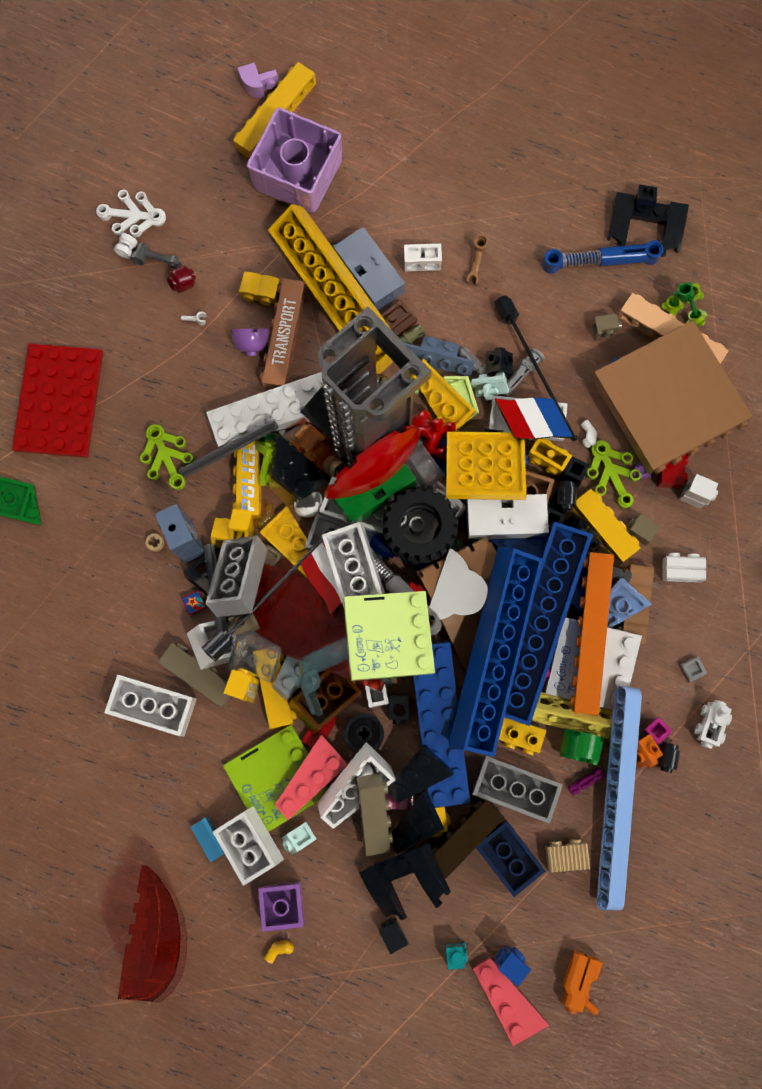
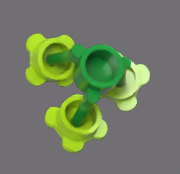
M691 282L680 284L677 289L678 291L673 293L674 296H670L666 302L662 303V309L675 316L680 309L684 308V304L681 301L687 302V304L691 305L692 309L688 314L689 320L687 323L694 321L696 326L704 325L707 312L696 309L694 301L704 298V293L700 291V285L698 283L692 285Z

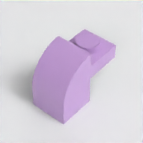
M255 63L238 67L242 86L245 92L252 97H265L264 91L274 89L279 83L276 69L258 74Z

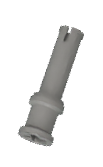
M532 348L530 350L537 364L545 359V356L538 349ZM529 356L520 361L519 368L507 380L509 392L501 394L503 397H508L528 373L535 371Z

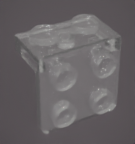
M253 630L238 634L234 640V647L229 658L227 670L231 672L232 669L238 671L239 668L246 669L256 674L257 677L265 682H272L280 658L281 648Z

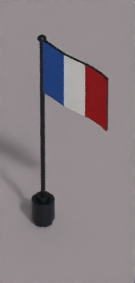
M507 295L499 297L495 301V309L504 324L513 325L551 399H494L513 437L520 440L552 437L571 438V441H576L578 436H575L515 323L519 316L518 310L512 299L508 298Z

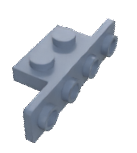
M424 336L421 347L405 343L421 361L425 359L433 368L468 377L472 374L474 360L457 356L460 348L459 344Z

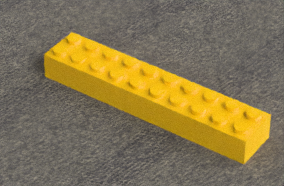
M291 204L268 231L340 331L366 307H369L389 327L305 208ZM367 326L359 328L361 332H366L370 329ZM375 345L376 374H381L393 361L378 345Z

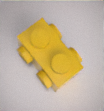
M546 438L537 439L528 454V459H530L529 461L533 465H540L550 475H557L559 477L572 457L568 451L557 447Z

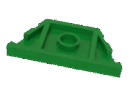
M0 477V516L41 526L42 522L35 486Z

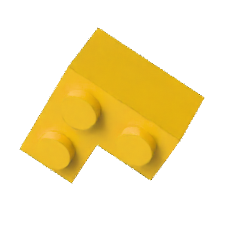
M233 509L231 519L215 518L211 533V543L215 545V548H221L223 540L254 536L252 511Z

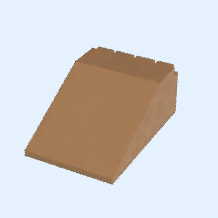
M485 537L471 544L474 549L473 552L469 546L456 552L464 559L469 570L474 571L483 578L488 588L497 552L492 543ZM446 557L436 561L439 569L436 570L432 563L416 573L418 583L426 591L429 605L431 604ZM483 607L474 614H453L450 617L441 619V628L450 641L451 647L465 674Z

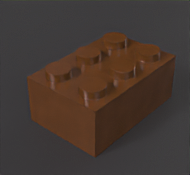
M336 662L294 697L288 705L314 735L352 703L362 691L351 681L350 677Z

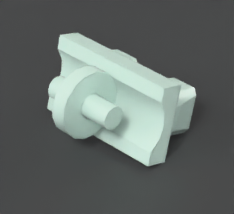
M499 372L494 377L482 374L477 379H472L471 381L476 397L484 396L486 400H491L493 395L507 394L509 392L504 372Z

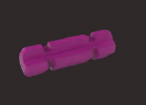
M600 767L592 770V773L589 772L578 779L576 783L570 784L568 790L572 795H576L580 790H584L594 784L596 780L602 779L605 774Z

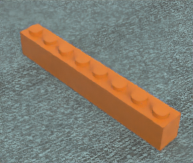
M590 552L584 560L583 568H586L587 572L586 576L582 577L581 587L585 588L584 596L580 597V608H583L582 616L578 617V628H581L580 636L576 637V648H579V654L574 657V667L577 668L576 676L573 675L572 687L575 688L574 696L571 695L570 707L573 708L574 713L599 716L614 563L613 554Z

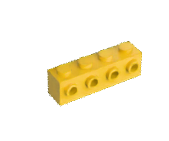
M504 717L499 741L504 742L503 746L515 749V746L523 748V753L533 756L534 753L540 754L547 730L532 725L528 726Z

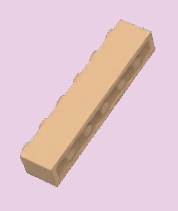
M634 293L630 295L617 316L620 320L654 340L687 324L682 323L674 315L667 314L659 306L647 302L642 296ZM701 333L721 364L729 350L721 343H716L709 339L706 334Z

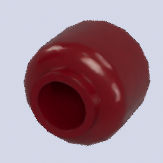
M180 266L171 270L169 277H167L170 288L178 293L193 288L194 280L196 279L194 271L186 266Z

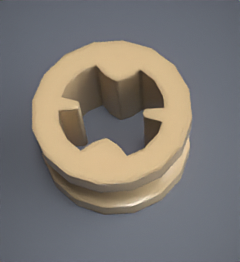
M151 534L146 538V546L151 551H159L164 546V540L158 534ZM153 538L160 540L157 547L150 545Z

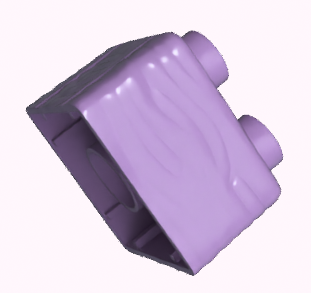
M278 107L247 163L254 189L286 204L303 206L307 212H316L342 162L341 133Z

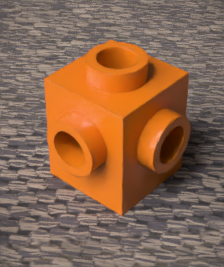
M651 734L639 739L636 760L638 769L647 766L649 769L659 763L657 759L663 756V753Z

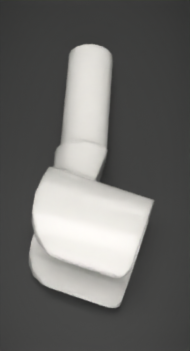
M198 312L196 316H181V320L196 321L197 324L202 326L205 325L206 321L199 318H205L206 313Z

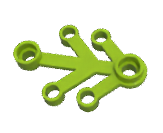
M153 424L146 430L148 442L144 452L140 455V460L143 464H150L152 462L151 453L156 444L158 452L151 469L147 472L148 478L152 481L159 479V469L164 461L171 476L169 479L170 486L174 490H181L185 487L186 481L182 475L177 473L171 457L182 460L186 465L194 462V457L191 453H183L166 447L163 440L174 443L179 449H183L187 443L182 436L176 437L167 434L162 426ZM154 432H159L157 437H153ZM183 440L182 445H177V442ZM144 456H149L147 461H143ZM187 456H190L191 460L188 462L185 461V458ZM152 472L157 473L155 477L150 476ZM180 480L181 485L176 486L175 482Z
M597 441L591 449L594 459L591 467L586 472V476L590 480L596 479L599 474L597 469L602 460L605 468L594 492H598L597 488H602L604 493L599 494L601 497L604 496L607 492L606 485L610 477L619 495L617 499L618 506L622 509H628L633 504L634 499L631 494L626 493L618 474L629 478L633 482H637L641 478V472L637 469L629 470L615 465L609 458L620 460L622 464L629 465L633 461L631 453L626 452L623 454L612 450L606 441ZM598 447H603L605 451L600 452ZM624 456H628L630 461H625ZM594 471L596 475L590 476L589 472ZM636 472L639 477L633 478L632 473ZM623 497H627L629 503H625Z

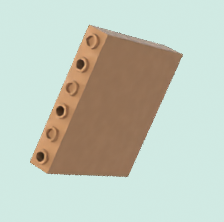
M694 321L600 368L591 377L648 474L662 472L666 469V465L679 463L683 460L682 457L687 454L689 457L700 451L698 448L703 445L706 448L716 442L715 439L720 436L722 439L732 434V430L738 428V430L743 429L749 425L748 421L753 417Z

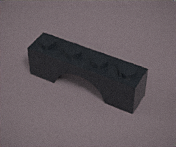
M572 457L557 487L562 481L575 482V487L578 489L590 464ZM557 488L547 507L548 534H550L553 523L562 524L567 510H561V507L557 506Z

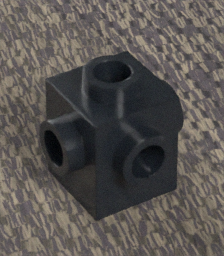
M497 347L493 351L487 352L486 374L493 377L499 372H504L505 376L512 375L513 353L506 351L502 347Z

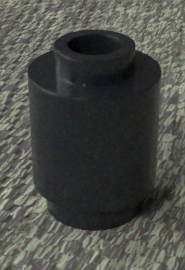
M562 481L557 487V506H560L561 510H572V507H575L577 502V487H575V482Z
M663 742L662 747H660L663 756L658 758L659 763H657V766L661 767L660 771L672 773L673 769L677 770L680 756L679 745Z

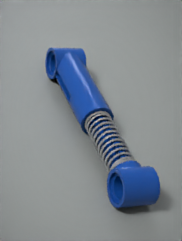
M652 240L647 244L599 248L598 251L595 250V252L583 251L582 253L573 252L569 254H562L557 249H550L544 256L542 267L545 272L553 274L559 269L567 266L570 267V265L572 267L573 265L575 267L577 265L583 266V264L589 266V264L592 265L593 263L594 265L597 263L600 267L636 263L654 265L663 253V245L657 240Z

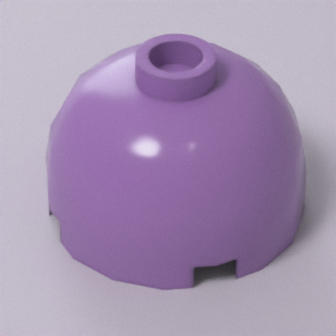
M269 329L231 330L235 348L245 352V356H257V352L262 351L267 346Z

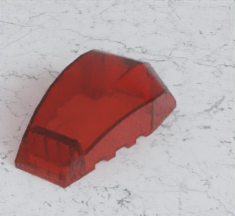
M142 865L137 893H140L139 903H134L133 907L136 919L135 924H130L128 934L132 935L131 944H126L118 999L133 1002L161 1003L174 992L183 976L187 959L188 938L185 917L177 897L169 885L153 869L147 865Z

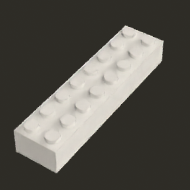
M322 372L206 412L218 447L220 448L271 420H275L279 426L277 430L271 432L275 434L282 429L287 430L310 422L300 411L322 387Z

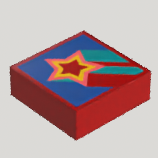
M200 590L181 598L189 616L207 609Z

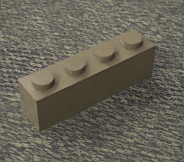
M171 643L158 663L217 705L225 708L232 696L224 694L229 677L222 678L218 675L220 671L215 667L201 670L195 654L193 656L188 654V648L181 643H178V645Z
M380 773L356 777L362 839L366 856L390 852V843H393L391 830L388 831V827H391L390 815L386 812L390 810L388 798H385V794L388 793L387 782L382 781Z

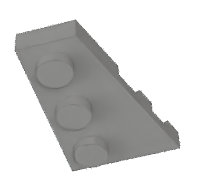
M296 634L272 688L287 700L325 660Z

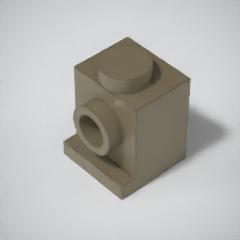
M617 313L594 317L591 324L595 341H599L601 336H604V338L612 337L617 331L622 330V323L618 319Z
M252 613L245 623L232 635L236 634L240 639L260 629L254 614ZM246 614L234 615L228 618L230 621L227 624L229 630Z

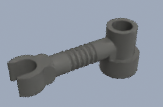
M144 243L138 244L136 251H133L130 258L137 265H144L148 258L164 262L173 268H178L181 264L179 257L174 255L166 256L149 251V247Z

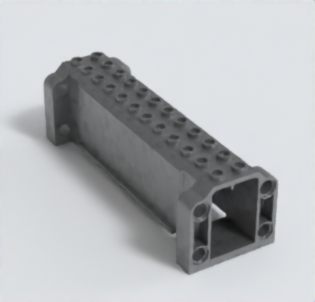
M366 307L318 351L319 364L322 368V388L325 392V403L327 404V415L330 418L329 423L331 424L330 428L332 430L335 455L340 461H345L349 468L353 467L352 463L356 460V457L375 442L394 431L401 433V430L406 426L412 425L414 392L431 378V370L369 307ZM362 326H367L370 328L366 332H361L359 330V328ZM375 345H378L400 368L378 390ZM330 355L336 357V359L332 362H327L324 360L327 356ZM416 375L417 379L412 381L411 378ZM420 438L408 461L422 449L424 443Z

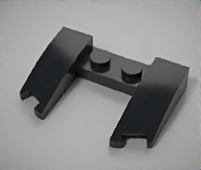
M621 192L616 193L608 241L614 237L621 242L619 246H625L630 220L635 219L665 225L662 239L663 253L660 257L666 256V250L676 248V253H679L689 204L671 201L669 205L656 203L655 207L637 205V199H634L635 195Z
M429 843L371 865L359 872L368 892L386 917H389L391 914L398 916L400 920L407 918L391 881L411 873L415 874L435 908L442 905L443 902L439 898L443 893L445 895L451 893Z

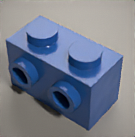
M506 946L504 949L500 948L495 955L496 960L494 962L498 970L519 987L531 971V968L525 961L526 958L516 947L511 949L509 946Z

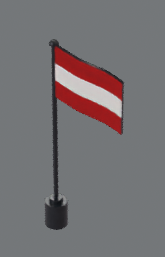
M332 527L329 528V532H332V531L335 530V529L332 528ZM323 538L253 607L252 613L301 565L309 582L325 601L330 615L333 614L342 604V600ZM252 613L246 614L229 632L218 630L201 647L202 650L216 662L233 645L231 641L233 637L231 635Z

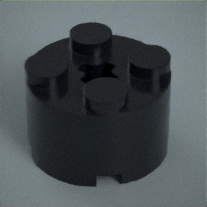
M362 713L355 715L348 721L344 729V739L348 747L356 753L359 752L366 742L376 751L383 742L384 729L381 722L375 716ZM363 728L370 732V736H367L366 740L359 736V732H362Z

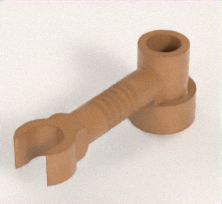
M479 234L474 238L475 255L471 273L467 276V284L470 278L476 279L475 286L479 281L478 271L482 253L488 247V238L483 234Z

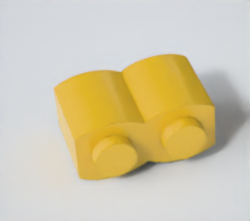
M244 272L239 294L244 301H260L261 304L270 306L277 302L279 284L281 285L279 278Z

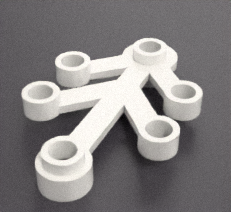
M120 190L118 197L130 210L112 209L106 204H101L96 209V213L102 221H108L112 216L128 218L121 224L114 223L112 225V230L117 236H120L121 233H124L130 227L131 235L137 238L152 225L156 227L162 226L166 220L165 212L159 208L155 209L142 191L138 192L135 197L137 202L142 204L148 212H141L130 199L127 190ZM140 219H141V220H146V221H144L142 224H140L139 226H138V225H133V224H135L137 221H139Z

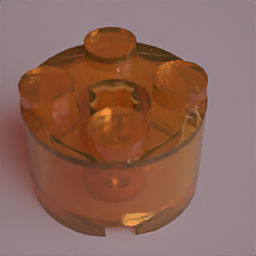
M305 421L292 435L290 440L301 453L305 450L303 454L314 464L319 463L334 447L308 421Z

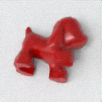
M422 410L412 418V425L414 427L418 426L421 430L420 436L425 438L419 454L447 460V446L441 447L443 437L447 435V432H455L456 424L455 422H446L443 426L442 419H432L431 414L427 410Z

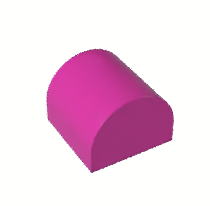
M657 717L643 730L646 736L651 734L657 745L673 732L660 717Z

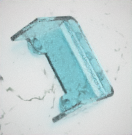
M347 636L304 655L299 661L300 686L313 715H323L314 692L321 683L318 673L349 659ZM382 678L386 684L390 685L393 683L391 678Z

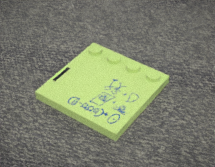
M426 591L347 596L343 598L351 681L435 673Z

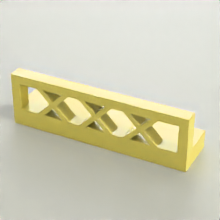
M541 692L532 721L609 739L613 710L603 707L599 708V714H607L609 719L602 718L600 715L574 713L573 708L570 707V699ZM540 699L548 700L551 704H542ZM565 704L570 709H563L560 705Z

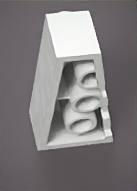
M367 742L317 802L320 818L333 829L359 809L356 777L380 773L382 781H386L387 786L396 780L391 766Z

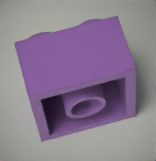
M302 881L260 886L258 890L262 932L304 927L305 914Z

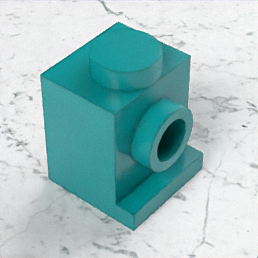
M465 942L445 944L448 970L465 969L464 964L468 962Z

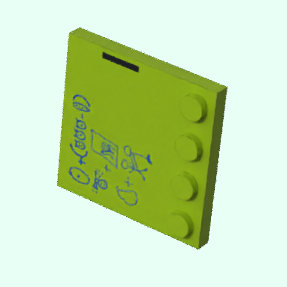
M292 724L223 765L247 810L254 806L268 832L287 821L275 804L309 754ZM326 785L292 817L317 803L329 789Z

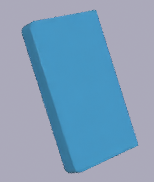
M209 816L190 827L210 863L225 854L213 834L216 827Z

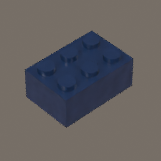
M505 819L476 847L513 897L546 872Z

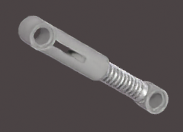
M371 548L380 580L385 585V590L389 594L414 592L400 576L394 575L387 568V565L382 560L380 561V558L374 554ZM427 605L429 620H435L430 626V633L435 635L441 630L442 623L437 613Z

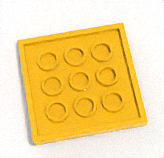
M447 432L446 499L526 500L525 440L515 439L511 432Z

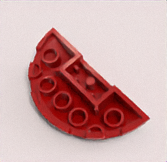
M413 425L406 426L401 430V433L394 431L368 447L356 457V460L352 463L353 467L349 468L347 466L336 476L335 485L331 484L327 487L324 497L326 499H338L355 496L372 490L389 480L405 465L412 455L421 435L419 427H414Z

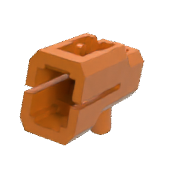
M576 950L572 951L562 984L565 989L562 1003L566 1011L577 1015V1012L583 1013V1009L586 1008L593 1016L598 1013L599 1009L589 1001L588 993L591 983L598 980L603 964L600 959L590 955L585 956L584 953Z

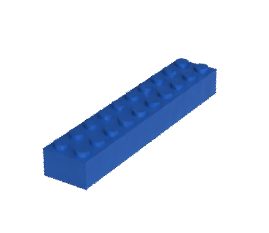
M554 522L542 556L543 562L505 718L528 726L531 724L593 536L591 533Z
M498 547L488 585L487 598L480 616L448 744L450 746L495 757L543 562L542 558L515 548Z

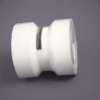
M121 233L119 243L115 245L113 250L119 256L130 259L132 249L136 247L138 241L129 234Z

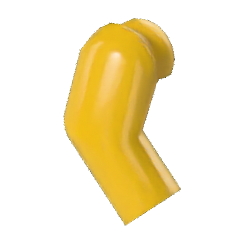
M288 940L275 941L264 959L272 964L278 954H291L294 946Z

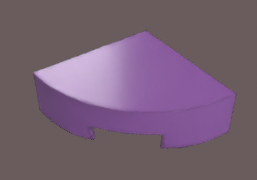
M639 462L634 469L641 472L640 479L651 478V474H648L643 464ZM636 472L632 473L633 478L639 477Z

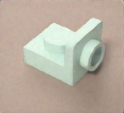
M305 822L281 839L284 849L293 855L315 841L316 837L307 822Z

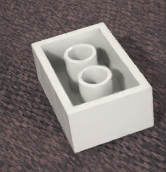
M254 806L213 831L214 836L243 886L284 860Z

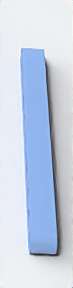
M618 686L614 693L597 888V905L601 910H621L625 903L642 700L641 691L635 687Z

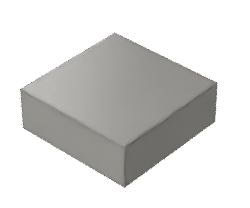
M698 656L679 665L688 682L708 674Z

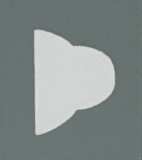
M453 549L448 551L429 606L437 613L440 620L453 614L470 615L478 612L483 607L488 593L487 584L483 578L474 571L469 570L464 559Z

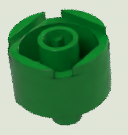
M564 728L559 751L560 757L598 765L604 738Z

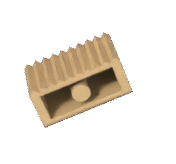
M582 839L569 840L570 844H562L561 841H550V845L545 846L547 871L552 873L590 869L587 843L582 842Z

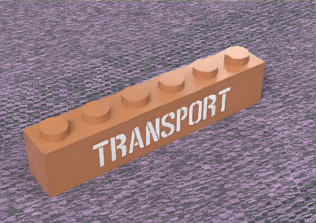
M283 278L282 285L279 284L277 294L279 301L275 302L274 313H276V316L271 321V330L273 331L267 343L269 351L264 355V364L266 365L265 370L261 371L260 382H262L264 389L271 390L288 384L306 293L304 281Z

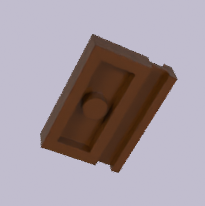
M401 300L381 314L398 337L418 321Z

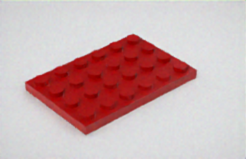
M28 344L12 447L14 452L88 458L103 358L102 349Z

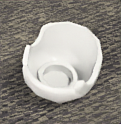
M314 492L303 500L297 499V502H294L295 512L299 516L306 518L316 516L323 503L322 495L319 492Z

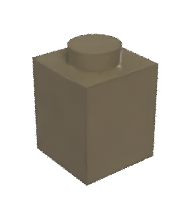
M642 514L637 518L633 517L627 525L630 528L628 533L636 537L645 546L652 541L660 529L659 525Z

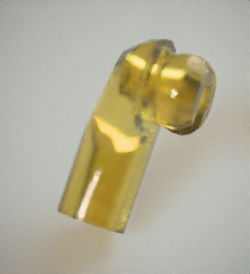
M265 504V514L254 521V526L257 529H263L274 519V504Z

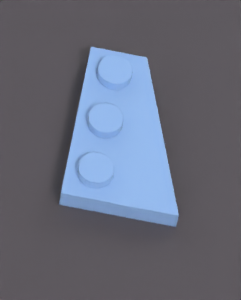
M620 578L611 589L607 625L610 628L652 605L651 602L623 578Z

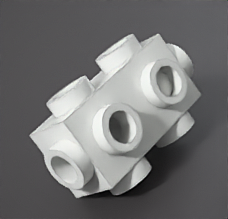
M714 700V702H708L707 705L702 707L701 716H703L701 724H697L694 732L697 735L696 740L701 741V746L712 749L713 746L720 747V744L724 743L726 725L728 726L732 720V715L730 714L732 709L728 708L726 703ZM708 730L711 732V736L709 738L706 737Z

